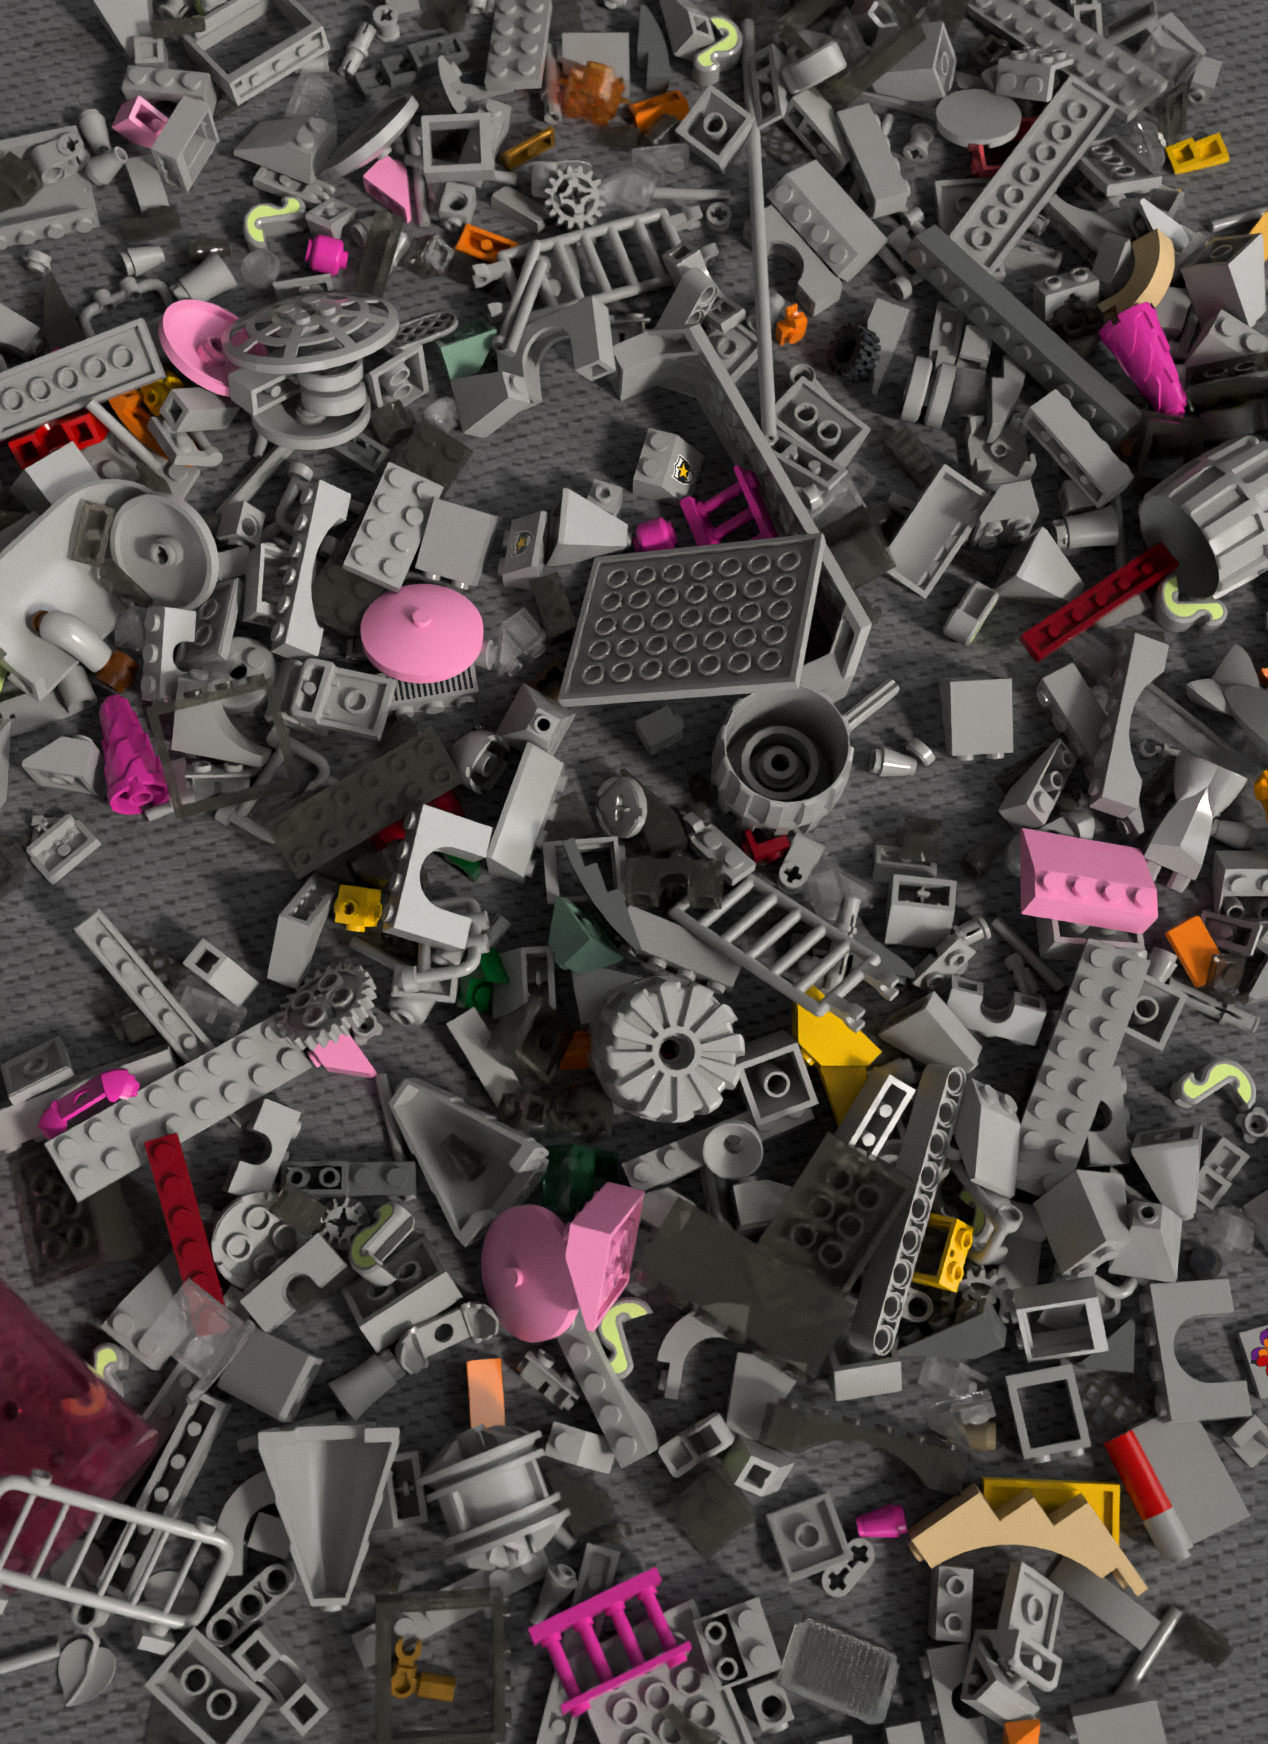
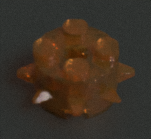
M587 61L586 66L579 67L577 62L570 67L568 79H556L557 82L566 86L563 92V105L566 107L565 114L574 119L581 117L592 119V123L596 126H608V122L617 116L619 104L631 103L630 100L622 96V92L626 89L624 78L614 76L615 69L602 63Z

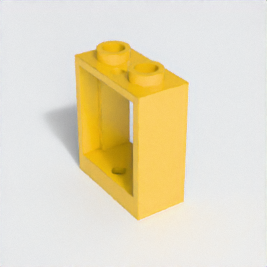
M930 1213L927 1227L949 1231L937 1276L914 1271L911 1282L956 1292L958 1284L963 1277V1266L967 1252L972 1245L974 1228L957 1218Z

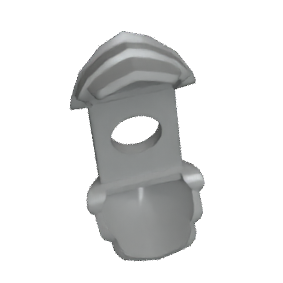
M1072 809L1059 812L1060 818L1037 829V831H1052L1060 835L1092 840L1095 823L1094 817L1088 813ZM1020 834L1014 836L1011 842L1006 845L1003 854L1006 868L1018 877H1020Z
M478 1301L463 1303L460 1307L422 1325L410 1328L401 1336L397 1343L395 1356L398 1363L409 1374L419 1373L421 1369L429 1366L428 1357L469 1337L473 1343L478 1344L483 1339L489 1340L492 1335H497L499 1318L493 1309ZM442 1324L451 1325L452 1332L447 1339L437 1340L434 1334L438 1326Z

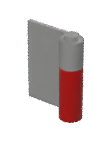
M1157 1416L1103 1443L1162 1560L1170 1559L1172 1564L1178 1563L1191 1556L1188 1549L1192 1548L1193 1544L1251 1516L1200 1421L1163 1424L1162 1416Z

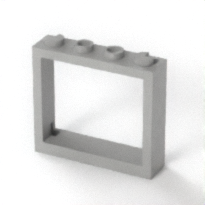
M231 0L179 31L187 54L205 73L210 74L211 79L237 106L330 49L323 26L296 0ZM275 7L300 30L229 75L205 52L206 49Z

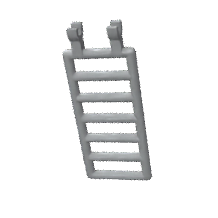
M715 871L668 910L670 918L816 1017H822L830 1011L843 1020L844 1024L855 1033L865 1026V1021L860 1019L865 1014V1009L858 1004H850L843 997L862 980L875 987L881 996L888 1001H892L899 994V990L894 987L899 982V977L891 972H883L877 968L881 962L878 954L752 873L740 880L742 883L698 920L685 913V911L723 880ZM752 889L765 896L760 903L721 936L708 928ZM776 904L790 912L745 952L731 944ZM800 920L814 928L769 969L756 960ZM824 936L839 944L794 985L780 977ZM849 952L863 960L858 967L819 1002L805 994L810 987Z

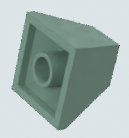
M484 317L458 325L451 334L432 341L444 372L450 381L456 378L472 376L471 374L479 372L491 348L492 339L494 336H497L496 329Z
M561 896L555 900L548 945L555 953L553 959L559 967L565 971L571 969L581 975L618 963L624 958L593 914Z

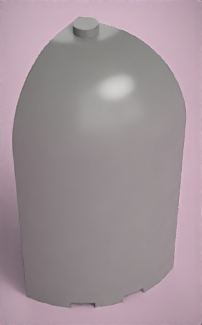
M101 479L79 485L61 496L0 552V664L11 673L8 679L38 702L51 692L81 661L64 649L43 640L40 632L35 631L31 626V619L34 613L38 610L48 612L60 610L73 614L87 624L103 640L140 604L127 590L115 569L110 549V533L118 510L132 498L154 492L153 490L136 482L122 479Z

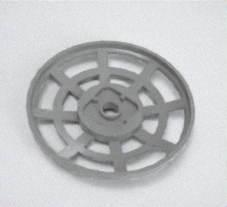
M351 292L313 293L283 299L257 308L234 321L225 330L221 339L225 357L232 364L240 368L271 374L304 373L341 366L376 352L394 338L400 324L395 307L379 297ZM357 304L361 308L360 311L344 310L342 306ZM369 305L389 313L388 318L371 314ZM344 318L354 319L349 324L341 327L345 321ZM272 320L271 325L260 331L256 330V323ZM366 321L383 325L374 334L357 343L348 336V334L364 325ZM246 327L249 339L236 348L230 340L238 331ZM275 332L276 335L282 338L271 337L269 335ZM336 339L344 347L322 354L296 357L299 346L320 344ZM257 343L286 347L283 358L263 357L246 352Z

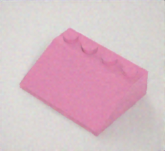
M1026 828L1020 830L1021 914L1136 934H1143L1158 918L1157 889L1141 849Z
M606 1182L599 1191H595L591 1201H586L583 1210L576 1213L572 1223L568 1222L563 1234V1243L567 1244L565 1258L588 1331H595L628 1285L645 1194L643 1190Z

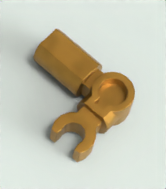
M399 1636L395 1647L398 1659L393 1663L389 1679L391 1694L396 1698L402 1699L409 1697L412 1693H417V1697L452 1702L456 1676L422 1671L421 1674H416L417 1663L414 1661L421 1654L422 1640L417 1638L415 1648L407 1651L402 1646L403 1636Z

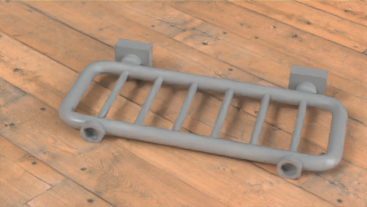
M33 1469L29 1477L13 1474L1 1477L0 1497L8 1490H18L29 1493L0 1555V1614L3 1613L8 1602L5 1585L137 1619L132 1629L137 1649L170 1656L175 1646L170 1628L187 1630L197 1626L207 1616L234 1556L232 1541L227 1535L215 1530L217 1523L214 1520L205 1516H198L195 1524H191L51 1484L52 1475L41 1469ZM40 1496L63 1503L30 1575L4 1569L3 1565L35 1497ZM70 1505L97 1512L64 1584L38 1578L37 1575ZM107 1515L129 1521L127 1530L98 1592L95 1593L71 1586L103 1516ZM139 1524L161 1530L162 1534L131 1600L126 1601L104 1595L136 1525ZM169 1533L195 1540L163 1609L160 1610L137 1604ZM201 1542L218 1547L220 1549V1556L195 1609L187 1615L169 1612Z

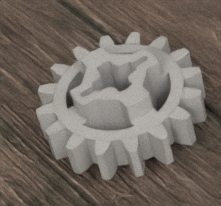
M567 166L565 174L560 170L556 171L555 176L557 180L553 178L548 180L547 184L552 189L544 190L543 195L549 197V199L544 202L543 206L546 208L551 207L548 218L556 216L558 218L556 222L557 227L565 223L566 231H570L573 225H576L577 230L583 229V223L588 227L593 226L592 217L597 220L601 217L602 214L597 209H603L606 203L599 200V198L603 197L606 193L605 190H598L597 188L601 183L600 179L595 181L591 179L593 171H589L585 175L583 174L582 166H579L576 172H573L571 166ZM579 181L585 184L588 188L586 189L581 184H579ZM565 182V192L556 195L558 187ZM572 193H574L575 198H580L577 204H575L574 200L568 199ZM593 202L590 212L584 215V205ZM560 209H564L570 216L564 214Z
M969 1264L966 1265V1273L963 1274L956 1292L941 1290V1300L945 1301L941 1304L942 1312L950 1313L957 1310L963 1303L971 1300V1297L976 1299L975 1301L987 1297L992 1305L997 1302L996 1298L999 1297L1000 1302L996 1312L1002 1322L1008 1324L1010 1319L1007 1312H1010L1009 1303H1013L1010 1301L1013 1299L1012 1289L1007 1288L1008 1282L1006 1277L997 1280L998 1273L995 1268L988 1274L985 1273L984 1265H980L978 1271H973ZM960 1290L962 1298L955 1305V1297Z

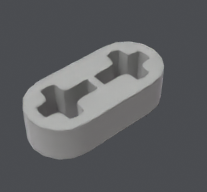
M856 1537L847 1541L850 1549L854 1545L858 1548L865 1545L866 1550L864 1554L867 1557L866 1561L857 1560L851 1567L846 1562L824 1570L821 1573L820 1582L826 1593L833 1597L845 1596L869 1569L874 1561L875 1552L873 1546L867 1540ZM845 1567L848 1571L842 1577V1581L845 1584L842 1589L834 1587L831 1590L829 1588L831 1580L828 1578V1575L831 1572L839 1574Z

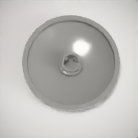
M411 93L404 94L383 107L340 144L323 166V169L331 179L349 174L365 166L376 157L380 161L392 151L390 145L401 135L418 109L419 103Z
M366 390V403L352 413L341 416H320L304 409L301 405L300 393L255 416L251 415V421L256 431L262 437L279 446L298 450L326 449L341 445L353 439L364 430L371 415L370 397Z
M150 492L127 501L118 510L111 527L110 549L115 569L127 590L146 607H170L191 611L201 606L210 597L216 586L219 573V557L213 535L199 513L179 497L163 492Z

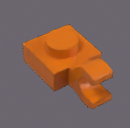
M797 303L786 307L785 319L777 322L775 338L780 346L787 342L794 344L800 341L806 333L808 319L803 311L798 313Z

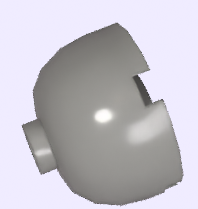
M487 730L470 731L454 743L451 749V770L456 780L478 794L482 793L480 790L483 788L490 790L507 767L508 762L503 759L505 751L510 753L508 741Z

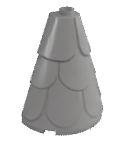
M417 1077L405 1078L395 1087L396 1093L389 1101V1105L411 1154H415L429 1187L435 1193L455 1237L459 1239L464 1247L471 1245L486 1236L489 1227L498 1215L509 1208L521 1206L539 1184L548 1167L549 1161L545 1157L549 1152L542 1144L536 1142L533 1137L496 1120L495 1116L466 1104L463 1098Z
M369 1421L294 1424L288 1430L281 1431V1427H273L258 1432V1449L276 1496L275 1503L291 1541L290 1552L311 1606H320V1611L341 1610V1605H347L370 1544L368 1537L381 1505L383 1490L400 1443L399 1425L383 1423V1427H375V1422Z

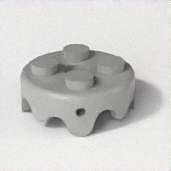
M240 636L232 637L226 662L201 668V670L208 671L209 676L219 678L221 702L224 711L229 714L241 712L255 714L265 709L279 672L273 654L265 645L252 638ZM235 668H246L247 673L242 679L236 680L231 677V673Z

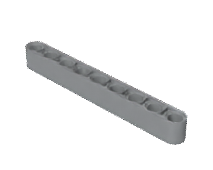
M929 1064L923 1071L849 1329V1342L855 1349L884 1356L889 1353L894 1344L966 1087V1074L961 1067Z

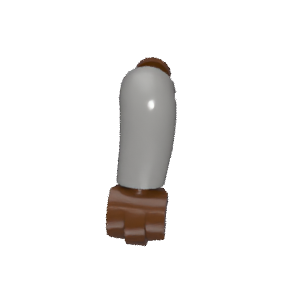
M38 610L34 613L31 619V626L35 631L40 632L43 640L69 652L93 673L95 672L96 677L117 693L122 694L126 688L130 689L136 680L135 674L140 667L132 658L117 649L111 650L96 632L73 614L60 610H52L50 612Z

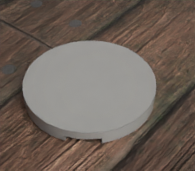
M966 89L954 92L943 98L936 108L935 119L938 132L950 142L967 148L969 144H988L989 148H993L1009 142L1017 135L1021 123V111L1017 104L1007 96L997 95L994 91Z
M263 1190L244 1194L233 1200L223 1209L213 1226L211 1234L213 1260L221 1274L230 1283L245 1290L257 1279L261 1282L264 1281L272 1273L269 1270L270 1267L280 1258L285 1256L289 1259L298 1251L295 1247L297 1243L311 1233L308 1218L295 1201L281 1193Z

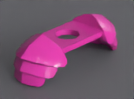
M126 1068L110 1069L101 1072L98 1076L69 1094L52 1102L43 1112L37 1127L42 1130V1134L47 1139L52 1140L67 1131V1121L103 1098L107 1097L110 1102H116L119 1098L128 1099L130 1096L136 1097L138 1095L137 1091L140 1090V1083L135 1080V1076L129 1073V1070ZM90 1092L85 1101L75 1104L80 1095Z

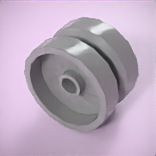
M320 347L312 349L302 354L300 357L322 354L338 350L344 347ZM362 358L337 367L297 373L298 381L301 384V405L304 409L320 416H341L360 409L367 399L366 384L363 380L364 368Z
M916 356L912 373L907 378L902 398L904 404L900 420L915 423L919 419L922 406L927 407L924 417L925 426L940 430L953 387L957 365L942 362L937 368L935 378L931 379L932 360Z

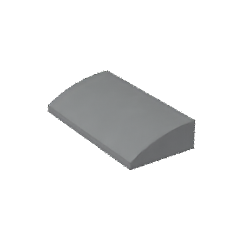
M941 464L873 566L926 599L978 522L979 517L993 496L946 464Z

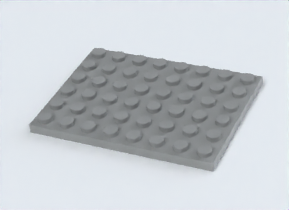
M823 533L595 557L558 697L559 703L562 707L799 690L826 543Z

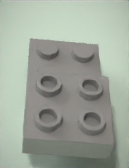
M308 658L304 662L297 659L285 660L281 662L264 718L272 725L280 723L287 728L327 736L328 730L380 741L397 683L395 679L339 668L333 662L315 658Z
M1011 1561L997 1630L975 1629L960 1700L1004 1727L1005 1722L1030 1720L1041 1709L1031 1693L1027 1682H1031L1045 1692L1052 1691L1058 1685L1062 1659L1053 1654L1052 1651L1064 1591L1022 1561Z

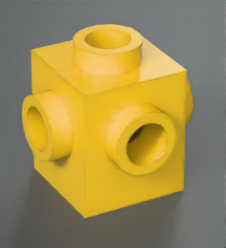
M164 371L166 378L143 386L139 390L145 396L143 401L155 417L164 418L159 410L171 389L185 388L183 382L172 371Z
M340 884L339 894L334 903L335 922L346 924V930L365 932V926L377 927V922L382 915V904L380 903L382 889Z

